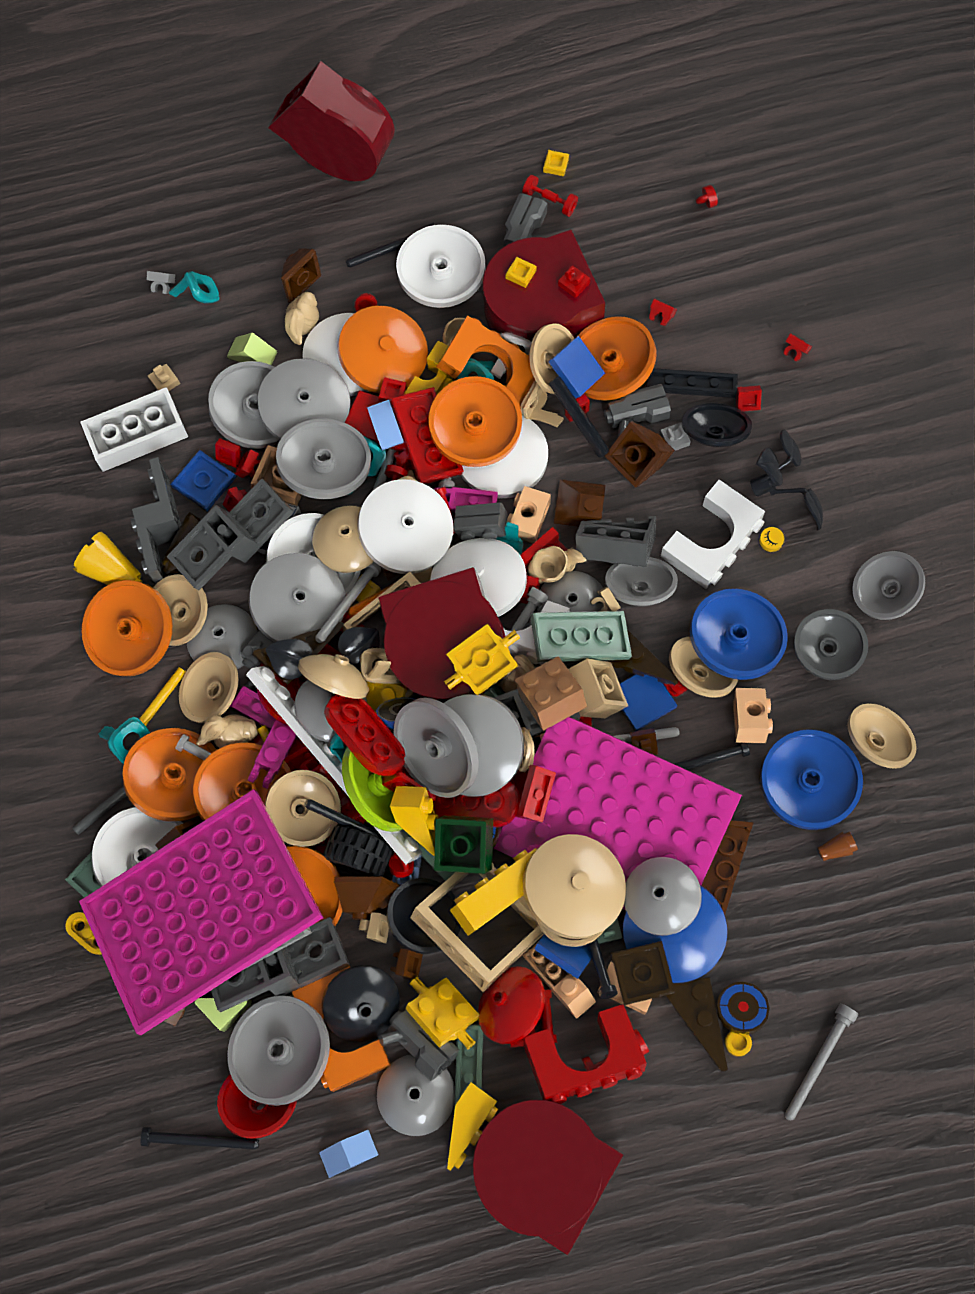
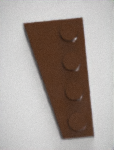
M730 821L701 885L717 899L724 915L754 822Z

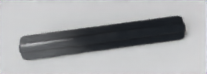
M561 377L554 378L549 383L550 387L597 456H605L609 452V448Z

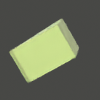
M249 333L235 338L227 358L238 362L256 361L272 365L277 350L254 333Z
M198 998L195 1000V1004L219 1030L225 1032L251 1006V1000L249 999L223 1012L217 1010L214 998Z

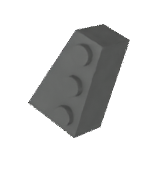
M648 516V520L634 521V518H626V522L612 523L611 519L581 521L576 533V551L582 553L586 560L646 567L656 537V516Z

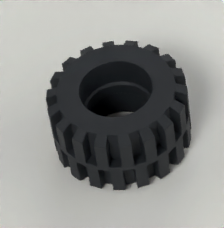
M336 826L333 828L323 856L326 860L335 864L336 867L361 877H383L393 849L386 842L375 836L350 827Z

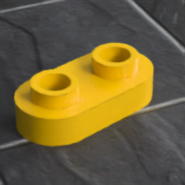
M77 912L69 916L65 926L67 933L90 953L102 955L99 946H96V939L85 914ZM84 922L83 930L78 931V924Z

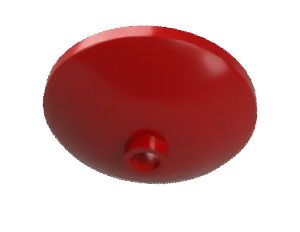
M510 967L482 993L478 1007V1020L481 1030L489 1039L499 1044H511L523 1039L534 1029L542 1015L545 1004V990L538 975L525 967Z
M231 1074L222 1084L217 1099L218 1113L227 1129L240 1137L252 1139L265 1137L278 1131L290 1119L297 1103L296 1100L285 1105L265 1104L264 1108L257 1109L263 1103L254 1101L244 1095L234 1083Z

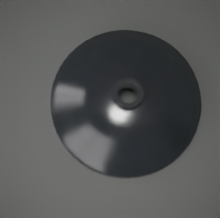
M706 403L694 406L684 413L682 428L691 439L700 444L711 447H729L739 444L749 437L752 430V421L746 413L733 406Z
M416 878L400 885L392 894L386 911L388 927L394 938L405 948L421 954H432L442 951L411 919L415 907L442 885V883L428 878ZM450 890L430 909L458 936L461 925L450 911L456 905L454 901L456 896Z
M371 965L350 967L336 975L327 986L322 1000L324 1019L331 1031L342 1039L353 1042L374 1039L391 1026L389 1021L399 1010V991L391 976L378 967ZM364 1007H369L366 1013H361Z

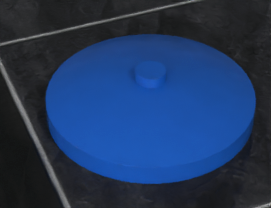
M725 589L709 595L699 604L691 620L690 639L700 660L711 670L728 678L747 680L767 674L778 664L786 650L787 628L779 611L767 599L747 590Z
M800 730L784 736L769 750L761 768V788L769 807L782 820L798 828L819 830L834 826L844 820L854 810L861 797L863 775L857 757L843 741L823 731Z
M701 885L702 902L696 918L687 928L676 934L659 936L647 933L631 920L627 911L625 914L623 937L626 949L662 941L673 983L689 982L705 975L717 964L726 946L727 923L724 912L712 893ZM658 889L655 893L656 897H662L664 890Z

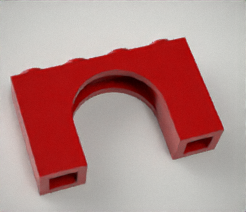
M624 1004L598 1013L597 1022L608 1048V1057L601 1066L591 1071H577L568 1067L559 1057L549 1029L524 1037L523 1046L543 1100L562 1104L567 1101L568 1097L574 1095L583 1097L590 1094L594 1088L602 1086L603 1089L616 1085L618 1080L624 1078L633 1080L642 1076L647 1063Z

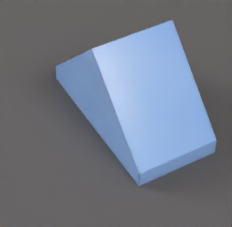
M369 1130L339 1141L319 1152L329 1178L378 1156Z

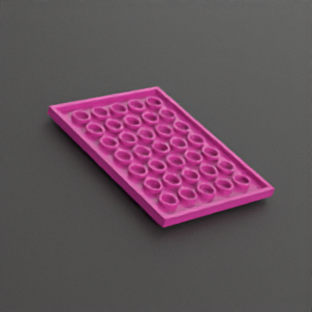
M568 717L546 729L534 756L533 765L556 772L543 823L515 817L509 824L502 827L494 849L514 858L525 849L528 853L535 848L538 849L552 838L568 834L583 835L600 842L613 853L623 870L625 882L631 872L641 863L652 858L668 857L687 865L697 877L699 884L702 885L742 795L572 717Z
M254 789L79 901L134 1030L139 1035H143L324 918L258 792Z

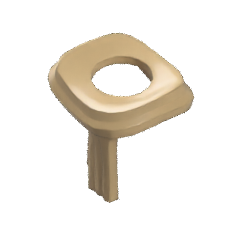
M535 380L521 403V413L526 419L538 420L558 427L564 418L556 413L542 410L547 401V393Z
M367 649L361 654V674L364 680L370 683H400V680L390 668L391 661H387L385 649ZM375 660H383V661H377V663L375 664V666L372 668V663H373V661H375ZM390 668L389 674L383 675Z
M521 727L524 737V754L518 770L526 772L529 770L530 765H533L534 743L530 730Z

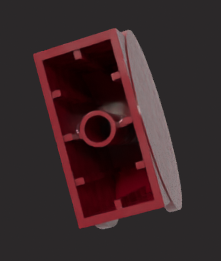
M322 61L286 94L268 127L288 142L297 154L309 164L330 176L347 181H364L375 174L395 132L390 114L375 96L358 84L342 78Z
M572 230L548 238L530 237L512 242L499 250L487 265L483 278L484 313L490 330L496 331L499 334L509 332L532 342L535 334L541 327L548 324H560L568 329L572 336L576 338L586 327L604 319L605 301ZM516 257L537 266V271L526 288L506 279V273ZM571 266L576 267L590 277V284L576 298L558 286V280ZM517 345L520 347L521 351H525V348L523 346Z
M472 567L378 597L386 622L384 634L387 661H391L390 668L400 682L420 698H432L444 703L457 696L475 694L471 687L463 681L451 690L444 682L456 673L454 664L447 656V653L486 624L490 626L496 635L502 639L505 637V631L495 610L485 598L481 581L475 568Z
M528 1100L507 1107L498 1113L483 1130L474 1154V1182L483 1205L499 1223L519 1234L539 1236L568 1255L621 1161L623 1154L596 1138L584 1120L569 1108L546 1100Z

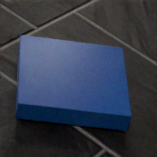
M579 336L574 338L548 361L575 399L580 397L605 374Z
M199 450L173 480L171 486L208 512L236 479V475Z
M634 675L620 683L628 707L622 709V712L635 732L677 708L676 702L664 684L658 682V679L655 677Z
M545 934L534 948L577 979L592 959L588 944L577 947L564 946L552 941Z

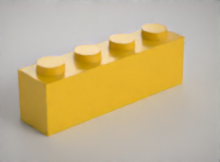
M536 848L529 853L526 849L513 858L515 863L510 867L505 863L494 871L496 877L490 881L487 877L474 886L475 892L469 895L466 891L454 900L456 905L450 911L468 936L524 896L523 876L527 863L537 850Z

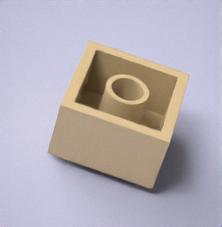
M585 659L568 669L583 689L587 707L579 711L580 716L605 719L628 707L611 662Z

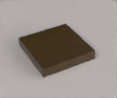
M662 941L611 953L624 1005L675 993Z

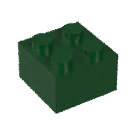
M448 815L436 818L434 871L485 874L492 870L493 818Z

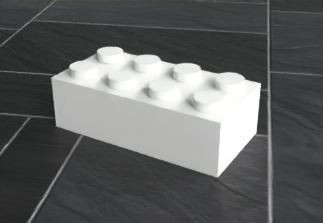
M167 387L81 421L95 460L103 472L188 437Z

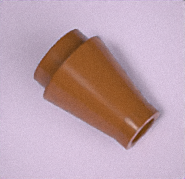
M841 832L822 846L817 847L823 861L853 855L854 851L858 850L850 832Z

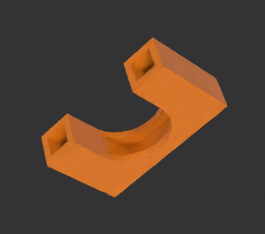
M467 316L436 367L456 379L471 355L477 352L492 353L503 362L507 373L504 386L515 396L521 408L523 399L535 381L530 368L529 355L521 351L520 347L516 344L504 340L498 332L484 327L478 319Z
M350 966L293 991L294 998L312 1006L324 1020L322 1000L325 990L336 975L350 968ZM379 1040L346 1053L337 1052L330 1048L328 1062L320 1079L324 1088L329 1087L330 1091L334 1092L391 1066L384 1046L380 1044Z

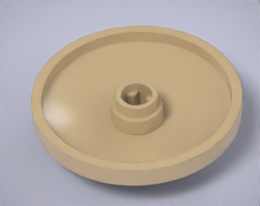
M568 834L550 839L541 845L531 856L523 876V892L530 912L544 928L561 937L582 939L597 935L616 920L624 905L626 882L618 860L607 847L590 837Z

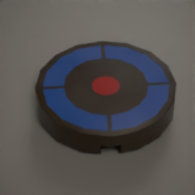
M747 982L732 983L725 987L718 997V1018L723 1026L733 1033L753 1034L760 1030L768 1019L770 1010L768 999L763 991L754 984Z

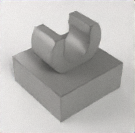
M147 271V280L154 281L151 284V292H157V287L161 284L163 286V294H168L170 291L168 283H175L176 274Z
M682 422L660 430L661 437L675 451L690 446L691 441L682 428Z

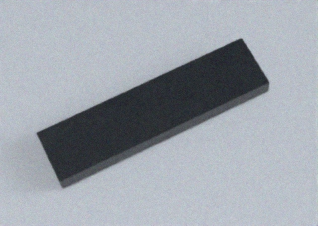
M653 368V371L646 380L645 388L662 384L665 393L736 398L738 374Z

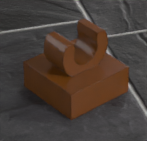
M654 728L630 733L631 745L653 755L658 754Z
M400 949V952L393 954V957L398 958L397 967L390 968L392 972L412 980L419 977L423 954L409 949Z

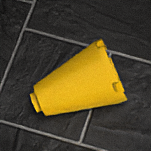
M98 532L91 538L95 542L89 546L86 544L73 565L75 566L73 569L77 573L106 585L122 580L142 583L140 579L141 573L103 532Z

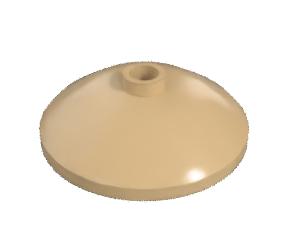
M548 324L541 327L532 340L529 352V362L533 377L538 385L550 394L555 393L549 383L559 376L548 361L574 339L569 330L560 324Z
M342 506L333 509L319 520L314 529L312 543L315 554L331 570L351 573L362 570L374 562L365 552L358 535L357 523L361 507ZM344 530H349V533L342 534Z
M177 574L165 577L153 588L163 596L171 612L173 627L169 646H179L192 640L202 629L208 610L207 598L203 588L200 590L195 589L183 575Z
M690 636L678 640L670 651L669 662L676 678L682 685L696 694L706 697H722L729 694L738 682V679L722 676L706 666L696 654Z
M210 652L202 655L190 665L184 674L179 689V704L182 712L188 719L197 723H205V720L211 718V716H221L230 707L238 688V671L233 660L222 653Z
M328 654L309 655L300 659L298 663V669L302 675L327 691L354 699L365 698L369 692L367 681L364 680L360 671L349 663V659L339 654L335 656Z
M863 704L855 708L848 718L849 735L855 747L864 757L877 765L887 768H901L912 761L916 754V741L909 726L896 713L881 705Z
M297 770L287 773L271 786L267 794L265 807L282 840L289 845L306 847L318 844L325 840L338 824L306 809L304 806L307 799H312L337 812H341L340 799L335 787L326 777L317 772ZM298 804L303 807L301 814H298L295 810Z

